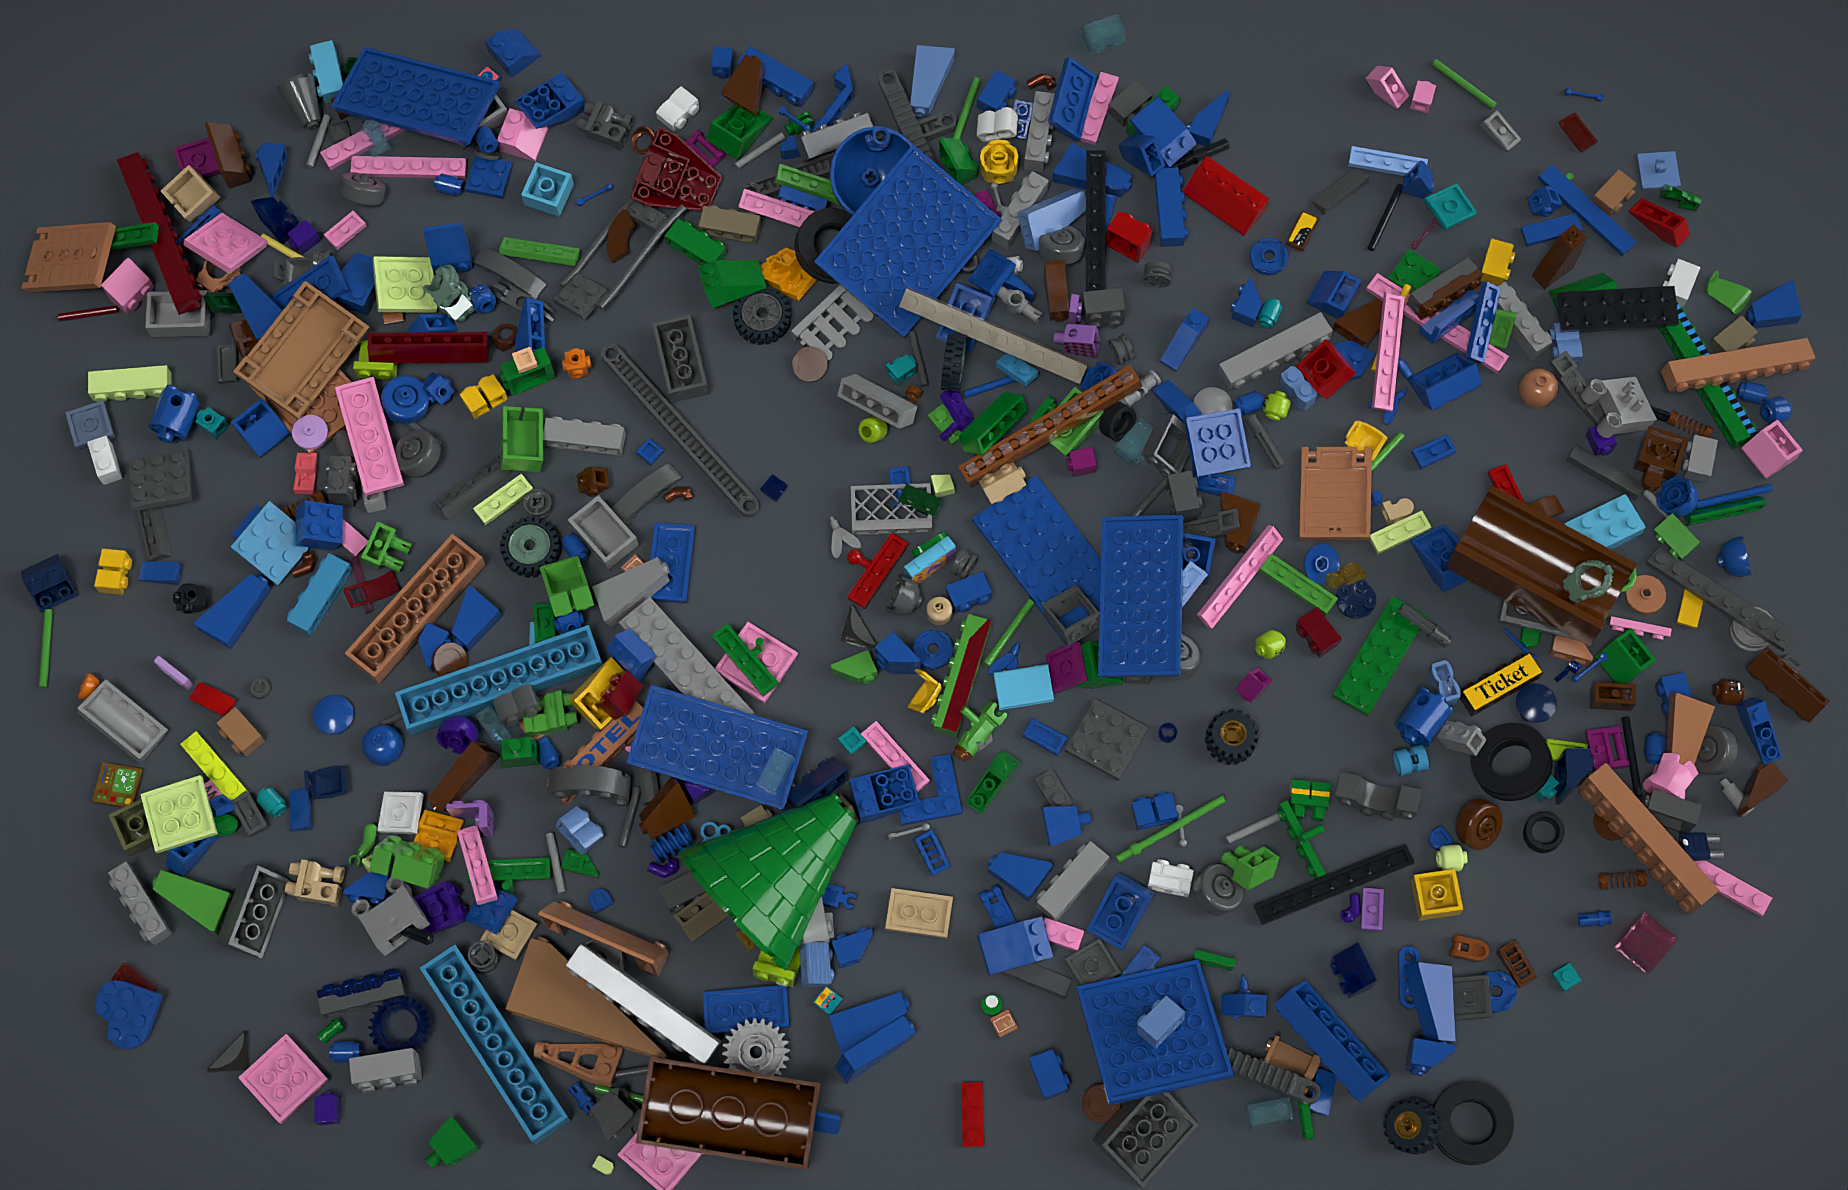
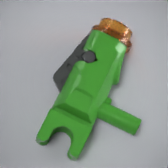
M987 702L980 710L981 714L979 717L966 706L961 709L960 712L971 721V727L963 733L958 744L954 747L953 754L961 761L971 760L973 756L991 743L993 740L992 731L1006 719L1007 713L997 712L994 715V710L997 707L995 702Z

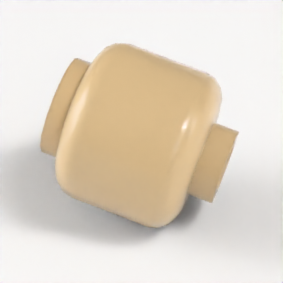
M939 596L931 599L926 608L928 620L934 625L939 626L948 623L952 618V605L950 601Z

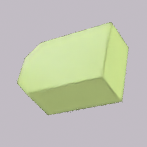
M601 1156L597 1157L592 1166L605 1175L611 1174L614 1170L613 1163Z

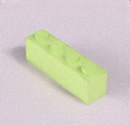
M167 365L88 372V394L96 402L102 400L105 402L111 399L123 401L126 398L144 399L148 396L160 397L166 385H172V375Z

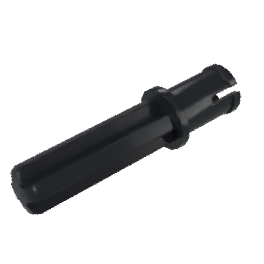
M1224 138L1198 150H1190L1188 154L1182 156L1175 164H1179L1177 166L1179 170L1192 164L1196 165L1207 156L1210 157L1229 149V142Z

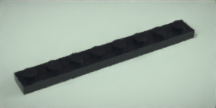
M1086 150V292L1105 290L1106 150Z
M1406 844L1258 903L1254 905V909L1263 926L1413 865L1414 861Z

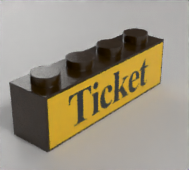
M1522 653L1516 656L1509 665L1504 663L1495 669L1496 672L1493 674L1486 673L1478 679L1477 683L1472 684L1470 682L1461 688L1462 691L1459 699L1471 717L1519 691L1524 686L1540 679L1543 671L1531 653L1526 655Z

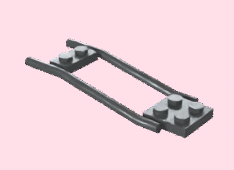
M629 198L613 215L575 267L559 283L563 289L553 298L554 303L582 320L596 307L603 310L618 294L662 234L686 210L685 206L681 204L667 218L665 214ZM623 209H626L633 221L654 233L608 292L604 287L579 273L608 236L609 228L615 217Z

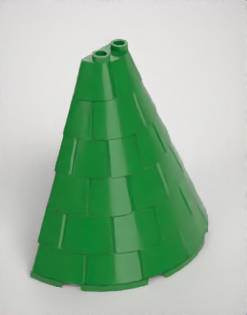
M834 792L831 795L806 803L804 806L781 812L779 815L704 840L701 843L685 847L678 852L684 865L692 872L693 877L716 904L730 917H733V922L765 954L767 953L770 957H773L772 960L785 971L789 968L796 947L801 943L818 901L823 896L832 873L835 871L857 823L853 819L855 814L847 806L843 808L840 805L842 800Z

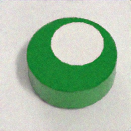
M994 994L985 996L981 1003L982 1011L988 1016L998 1015L1002 1010L1001 999Z

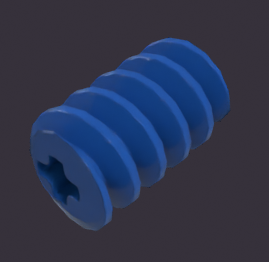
M684 823L681 824L682 831L675 827L674 835L668 831L666 832L667 839L660 835V843L653 839L652 847L648 844L654 858L660 865L662 864V857L668 861L670 860L669 853L676 857L677 849H683L684 845L687 847L691 846L693 839Z

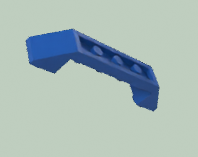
M844 64L841 69L836 70L833 76L834 85L840 91L837 93L834 103L826 108L822 119L816 121L811 133L816 132V128L827 124L828 127L834 125L833 122L840 117L852 101L853 88L848 65ZM792 135L780 145V154L783 160L801 157L795 143L797 138Z

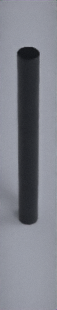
M1397 184L1367 247L1370 251H1375L1402 193V184Z
M1623 717L1621 720L1627 756L1630 763L1629 768L1633 792L1638 798L1643 795L1630 717Z

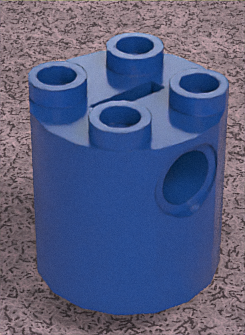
M166 385V388L160 394L148 424L149 429L157 434V439L166 443H172V440H186L200 404L196 400V394L189 391L183 393L172 385Z
M1420 687L1395 722L1396 728L1402 734L1401 738L1412 746L1422 744L1424 747H1428L1453 712V709L1445 703L1446 698L1440 693H1435L1434 695L1426 688Z

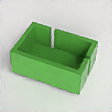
M503 406L500 417V470L540 472L543 463V409L525 408L522 421H520L521 407Z
M578 555L539 567L555 617L565 616L573 612V609H576V611L585 610L590 606H594Z
M387 836L374 847L369 871L387 876L390 864L394 863L391 874L392 878L429 888L441 877L446 853L440 852L437 848L423 847L418 842L403 841L398 836Z

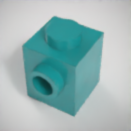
M1550 775L1546 784L1533 796L1540 803L1545 798L1550 800L1558 792L1555 788L1559 782Z

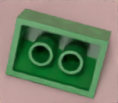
M1602 272L1550 290L1549 294L1558 311V292L1618 289L1613 279Z

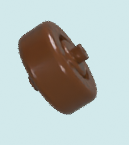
M1474 799L1467 803L1459 813L1456 822V835L1459 841L1475 850H1483L1491 846L1498 838L1502 829L1503 817L1501 810L1497 805L1484 799Z

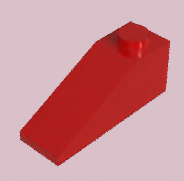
M1643 198L1629 210L1631 215L1661 240L1675 247H1678L1690 235L1685 218Z

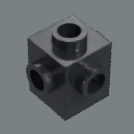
M191 583L180 585L173 594V603L176 604V611H182L185 614L201 612L205 606V587L195 586Z

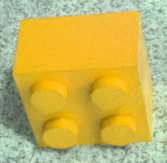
M1455 869L1416 874L1412 877L1411 885L1418 921L1460 915L1463 911Z

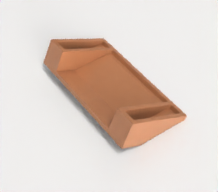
M554 901L540 910L538 915L547 929L565 936L569 928L633 956L641 970L659 977L669 956L665 945L659 942L652 944L571 909L572 905L564 901L560 903Z

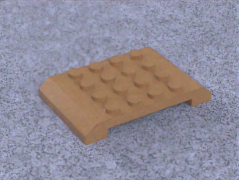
M304 281L293 295L292 300L255 347L238 364L233 374L299 420L362 341L369 330V326Z

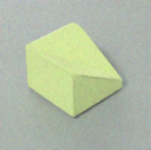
M931 475L935 496L942 497L955 494V488L950 475Z

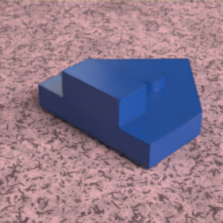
M1352 340L1333 344L1356 372L1349 380L1361 378L1374 358L1375 353Z

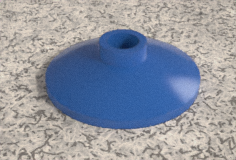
M1317 544L1309 549L1304 559V570L1307 577L1317 584H1325L1335 578L1339 570V557L1333 547L1327 544Z

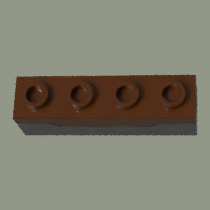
M1466 258L1412 292L1406 304L1421 320L1426 317L1430 318L1440 308H1447L1453 300L1462 298L1470 289L1473 291L1481 284L1480 280L1483 273L1469 258Z

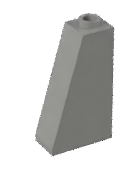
M657 557L593 586L592 588L604 622L610 627L615 626L641 603L670 581L668 577L670 570L666 562L663 563Z

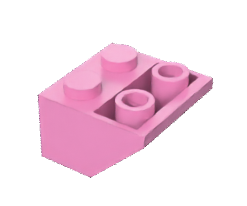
M1779 420L1761 430L1741 448L1765 479L1796 460L1803 451Z

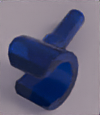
M1571 661L1566 669L1554 680L1558 683L1569 671L1576 674L1581 664Z

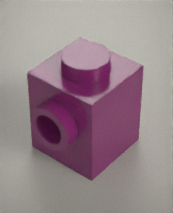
M1093 447L1069 452V459H1066L1068 471L1071 470L1073 477L1096 473L1097 464Z
M1257 667L1247 674L1236 690L1243 699L1251 703L1260 697L1272 680Z

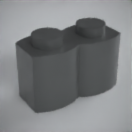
M530 684L520 686L512 692L500 695L493 700L499 720L504 726H514L522 718L534 717L541 710L535 690Z

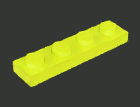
M197 731L180 744L220 792L230 801L247 792L245 787Z

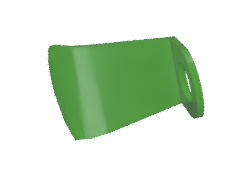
M1716 270L1709 279L1706 294L1727 307L1734 315H1737L1747 305L1752 291L1742 285L1718 278L1719 271Z

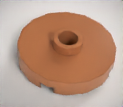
M1641 575L1637 576L1635 584L1631 589L1625 591L1624 596L1626 603L1633 611L1649 615L1654 614L1663 606L1666 599V591L1663 584L1655 577ZM1643 592H1648L1649 596H1645Z

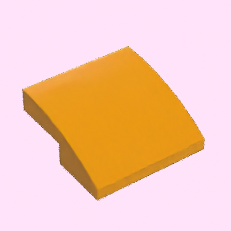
M424 810L418 824V832L414 842H418L426 848L433 847L439 849L440 852L446 853L445 861L451 862L459 841L457 831L463 828L464 820Z

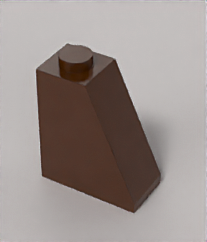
M745 54L721 91V94L727 100L756 117L759 109L765 68L759 58L754 55L749 57Z
M1064 260L1045 262L1043 279L1049 319L1057 322L1064 321L1069 318L1070 310Z
M1377 298L1338 318L1335 321L1333 330L1347 340H1352L1367 349L1380 332L1383 301Z
M1222 492L1220 499L1221 512L1237 508L1240 525L1239 529L1224 535L1225 547L1234 553H1244L1261 504Z
M671 777L638 815L641 823H639L640 829L644 835L648 833L651 840L695 817L675 777Z

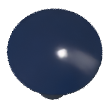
M1349 581L1337 590L1336 597L1338 600L1336 605L1345 616L1355 619L1363 618L1374 610L1376 595L1366 581Z
M1533 683L1524 686L1519 691L1516 697V707L1523 720L1540 723L1549 720L1554 715L1557 708V700L1554 693L1548 687Z

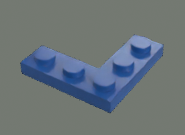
M950 754L930 758L938 797L919 800V804L899 811L902 826L962 814Z

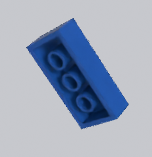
M784 185L780 186L777 198L781 201H790V204L796 206L799 204L802 205V208L814 209V212L826 208L828 201L827 199Z

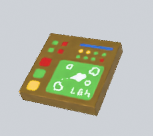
M102 762L92 802L121 808L135 802L143 769Z

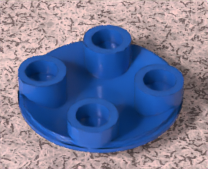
M339 695L324 697L316 704L313 711V720L316 727L327 734H342L349 727L354 716V709L351 703Z

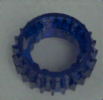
M399 995L395 1000L393 997L388 1002L383 1000L384 1004L382 1006L377 1005L378 1010L377 1012H372L374 1018L369 1019L372 1025L368 1028L373 1031L369 1036L374 1038L372 1043L378 1045L377 1049L379 1051L383 1050V1053L413 1048L417 1052L418 1048L423 1049L422 1044L423 1042H428L426 1036L431 1035L428 1029L432 1025L427 1023L431 1018L426 1016L428 1011L422 1009L423 1005L421 1003L417 1004L415 999L410 1001L408 996L402 999ZM408 1011L415 1017L417 1029L414 1036L409 1039V1043L407 1041H404L402 1044L392 1043L385 1037L383 1031L384 1023L391 1016V1012Z

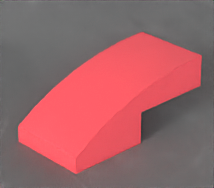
M297 453L295 463L296 476L293 489L295 494H315L317 453Z

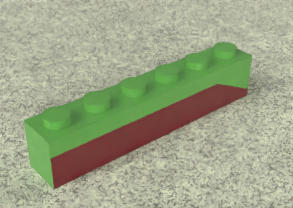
M968 614L967 620H962L960 631L963 633L961 639L957 638L954 649L957 652L955 657L951 656L948 667L951 668L950 675H946L943 682V687L946 688L944 694L940 693L937 705L940 706L938 713L934 712L931 724L934 725V732L958 737L964 718L960 711L964 706L967 707L990 633L992 620Z

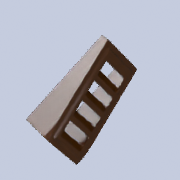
M1516 940L1496 952L1519 988L1537 978L1536 973ZM1513 950L1514 954L1507 957L1506 953ZM1518 957L1519 961L1512 965L1510 961ZM1523 964L1524 968L1516 972L1515 968ZM1525 972H1528V973H1529V975L1526 976L1525 978H1523V979H1520V978H1519V976L1522 975L1523 973H1525Z

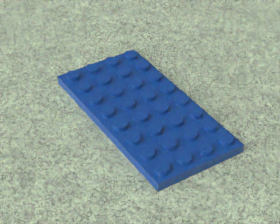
M364 47L331 107L337 112L468 146L494 99L500 84L496 80Z
M1037 475L1025 482L1026 486L1022 487L1020 491L1009 494L1002 501L995 502L972 518V522L1047 621L1048 619L1045 616L1042 604L1075 585L1079 587L1100 613L1101 559ZM1078 606L1057 619L1066 629L1086 618L1088 614L1081 606ZM1048 621V623L1051 625V627L1054 629L1057 635L1061 638L1064 644H1067L1065 640L1060 636V634L1056 631V629L1052 626V624Z
M1183 515L1102 517L1099 677L1181 676Z
M651 685L626 763L785 810L808 731Z

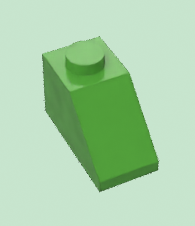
M868 650L831 664L833 675L856 684H869L878 677L877 669Z

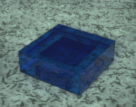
M772 474L760 491L777 502L787 490L788 485Z

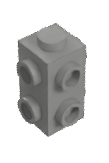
M1447 720L1437 735V738L1447 749L1474 756L1478 754L1487 740L1482 735L1480 728L1475 725H1464L1459 721L1452 722Z

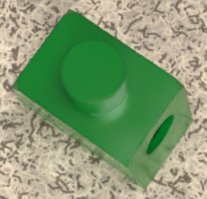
M531 737L501 740L502 769L541 765L539 745Z
M451 1116L428 1142L434 1149V1152L426 1157L425 1160L432 1168L442 1161L450 1168L480 1149Z

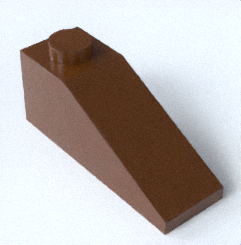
M1773 762L1767 766L1762 764L1753 771L1755 775L1747 784L1737 812L1738 817L1747 813L1788 782Z

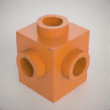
M575 348L565 352V359L562 360L563 370L568 372L570 379L589 376L588 368L591 367L590 356L585 355L584 349Z

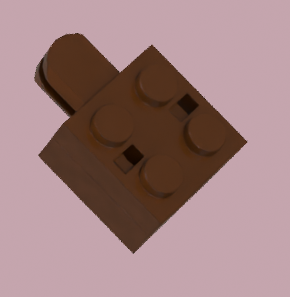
M1649 425L1644 434L1634 466L1635 470L1644 472L1642 487L1650 492L1656 491L1660 488L1663 479L1669 480L1676 476L1688 440L1687 437Z

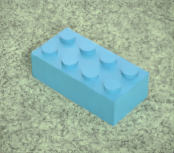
M1626 494L1564 523L1611 550L1641 536L1646 528Z

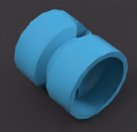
M1422 744L1411 746L1408 751L1405 748L1393 751L1394 765L1400 777L1412 774L1413 770L1418 773L1429 769L1427 753Z

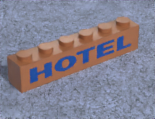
M634 701L625 716L616 720L612 719L602 731L598 730L592 736L591 742L581 746L577 751V755L563 764L565 770L572 769L573 765L607 767L634 740L643 707ZM571 795L565 799L558 800L567 806L577 795Z

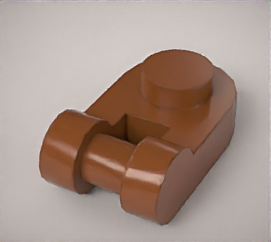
M1453 935L1452 943L1454 945L1453 949L1450 950V957L1473 962H1482L1488 957L1489 947L1484 941ZM1462 945L1468 946L1467 952L1461 951Z

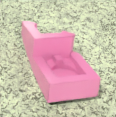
M343 520L341 545L355 557L367 545L368 540Z

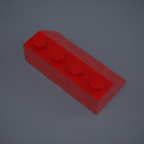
M1208 156L1196 168L1183 191L1184 195L1243 236L1248 233L1267 210L1269 203L1268 197Z

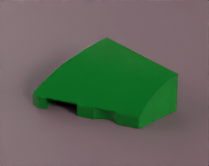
M1665 184L1660 191V197L1677 200V208L1697 212L1701 205V196Z

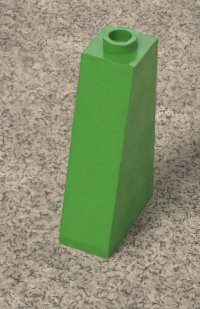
M160 870L159 875H156L153 880V890L211 933L218 936L233 896L229 892Z

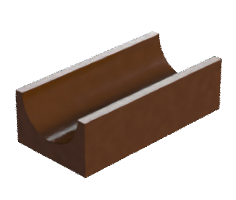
M1491 485L1445 568L1584 644L1591 646L1604 626L1612 606L1637 563ZM1588 560H1598L1605 563L1606 566H1611L1614 571L1612 574L1613 581L1607 592H1604L1600 597L1587 598L1578 603L1571 601L1569 591H1566L1563 587V580L1567 578L1568 573H1574V569L1579 564ZM1591 567L1586 570L1583 576L1581 575L1582 587L1585 590H1591L1597 586H1602L1604 576L1606 575L1604 570L1598 567Z
M650 1057L636 1143L807 1170L821 1083Z

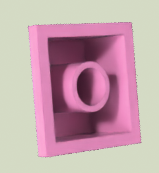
M509 108L497 138L499 151L536 162L548 127L536 129L523 112Z
M129 258L101 285L110 301L126 314L135 310L139 302L144 297H147V292H152L154 288L151 280Z

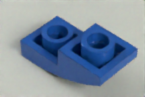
M1015 99L1013 110L1018 114L1017 135L1014 138L1026 140L1034 103Z

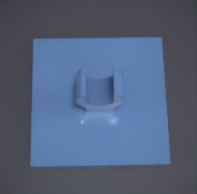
M1675 151L1637 154L1642 190L1659 189L1665 184L1681 187Z

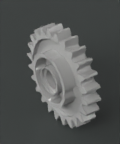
M754 1018L752 1024L746 1019L745 1026L738 1023V1030L731 1029L733 1036H726L729 1043L723 1044L728 1050L722 1053V1055L728 1056V1059L724 1061V1063L730 1064L728 1069L774 1076V1074L782 1075L779 1069L786 1068L783 1061L790 1059L785 1056V1053L789 1052L790 1049L784 1047L789 1041L782 1040L785 1033L778 1034L779 1026L773 1029L772 1021L766 1025L765 1019L758 1023L757 1019ZM759 1046L762 1049V1055L759 1058L751 1056L750 1051L752 1047Z

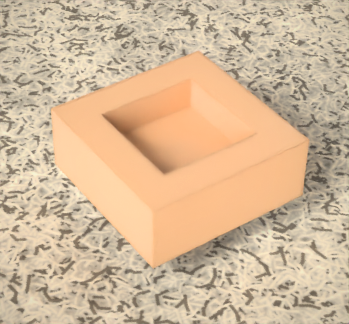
M531 347L512 353L519 374L538 367Z

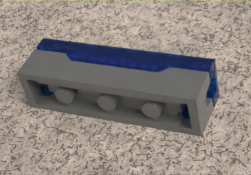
M389 969L384 971L382 975L369 974L363 976L361 980H345L341 985H324L322 989L316 990L321 1015L324 1018H330L407 999L403 974L399 970Z

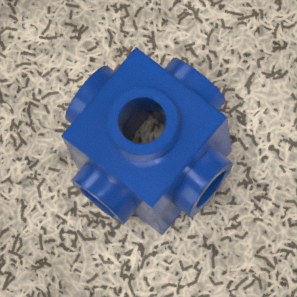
M1544 186L1537 188L1533 191V194L1527 197L1531 212L1543 217L1551 215L1555 209L1562 206L1557 190L1553 187Z
M433 372L422 382L424 383L422 388L429 393V402L432 404L442 405L448 402L454 392L450 386L451 382L446 377H441Z
M573 609V612L565 616H557V619L553 620L557 632L561 631L564 634L581 628V624L584 623L581 612Z

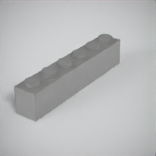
M1320 312L1220 363L1218 373L1229 391L1234 388L1240 389L1251 379L1253 381L1262 377L1263 373L1275 371L1281 364L1294 361L1303 351L1310 348L1314 349L1325 339L1330 341L1333 330Z

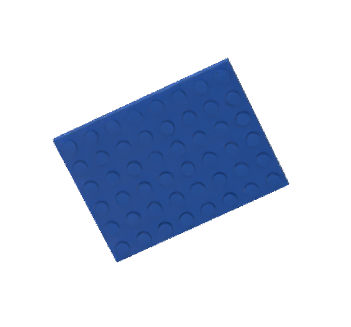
M912 145L818 256L814 264L904 338L922 317L899 307L906 288L911 287L937 299L1002 219L916 146Z

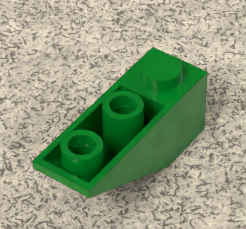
M1005 750L998 753L965 803L982 815L1012 777L1021 762Z

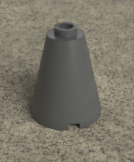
M300 74L284 80L282 87L277 86L278 92L304 128L314 129L318 127L321 118L313 75L307 74L308 77H303Z

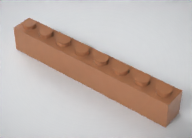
M1808 338L1669 361L1663 367L1661 373L1669 392L1676 390L1677 392H1682L1688 388L1700 389L1705 385L1712 384V386H1717L1723 382L1729 381L1734 383L1745 378L1751 380L1762 375L1769 377L1779 372L1786 374L1796 369L1803 371L1810 367V364L1816 357Z

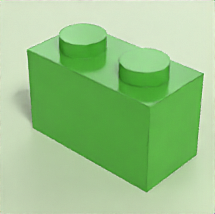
M1673 513L1654 529L1656 533L1654 537L1662 545L1666 543L1670 547L1669 553L1677 559L1680 558L1682 561L1701 545L1700 541Z

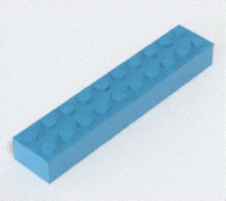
M587 625L395 692L406 728L409 734L413 736L440 726L449 717H467L495 707L493 703L495 698L512 692L520 686L530 684L535 692L593 673L603 664L590 627Z
M453 945L420 967V970L534 1145L538 1144L569 1123L570 1119L457 946Z

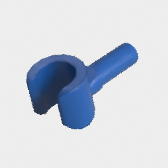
M1380 491L1371 493V507L1373 505H1380L1382 502Z

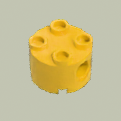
M998 139L987 143V146L983 147L980 154V171L984 180L988 183L1004 184L1014 180L1018 169L1017 149L1006 140Z

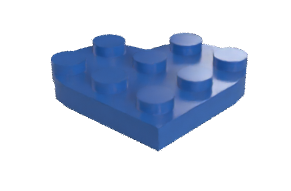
M114 980L105 982L97 994L95 1011L102 1018L109 1021L108 1040L121 1049H134L144 1044L150 1035L163 994L126 981Z

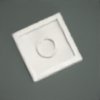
M384 792L377 831L380 833L417 834L424 794L419 792Z

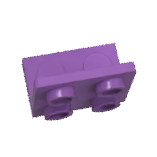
M475 800L472 803L466 804L463 801H453L452 804H446V809L451 817L475 818L476 826H479V831L483 833L484 837H493L494 813L488 803L482 800Z

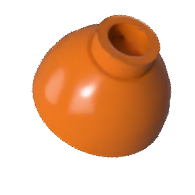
M91 673L85 675L78 692V699L86 700L97 689L100 683L96 676Z

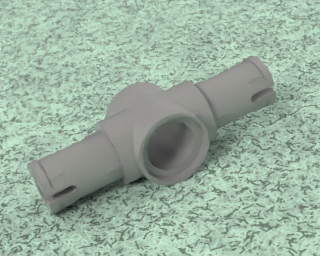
M1001 286L995 294L1002 299V302L1007 305L1008 310L1013 314H1024L1035 323L1043 315V312L1030 305V302L1025 299L1024 294L1019 290H1008ZM1019 300L1020 303L1014 304L1011 301Z

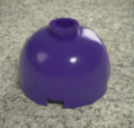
M452 716L442 722L436 739L443 748L447 749L448 746L454 749L453 753L462 754L472 741H478L479 734L476 725L468 717Z

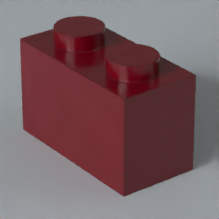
M1318 607L1298 619L1296 624L1298 635L1306 639L1311 652L1317 654L1319 658L1340 644L1341 637Z
M627 670L612 675L609 679V686L601 692V699L597 704L613 720L623 717L628 713L643 688V685Z

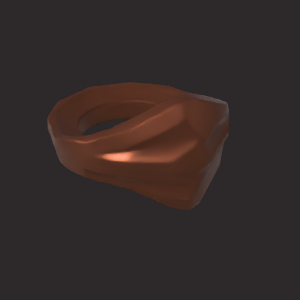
M641 126L633 132L631 146L635 152L646 154L647 149H638L636 141L642 134L650 136L649 138L652 141L655 133L650 127Z
M511 324L499 325L493 331L492 340L494 345L500 351L510 349L515 344L517 329ZM502 329H511L513 331V334L507 339H500L498 335Z

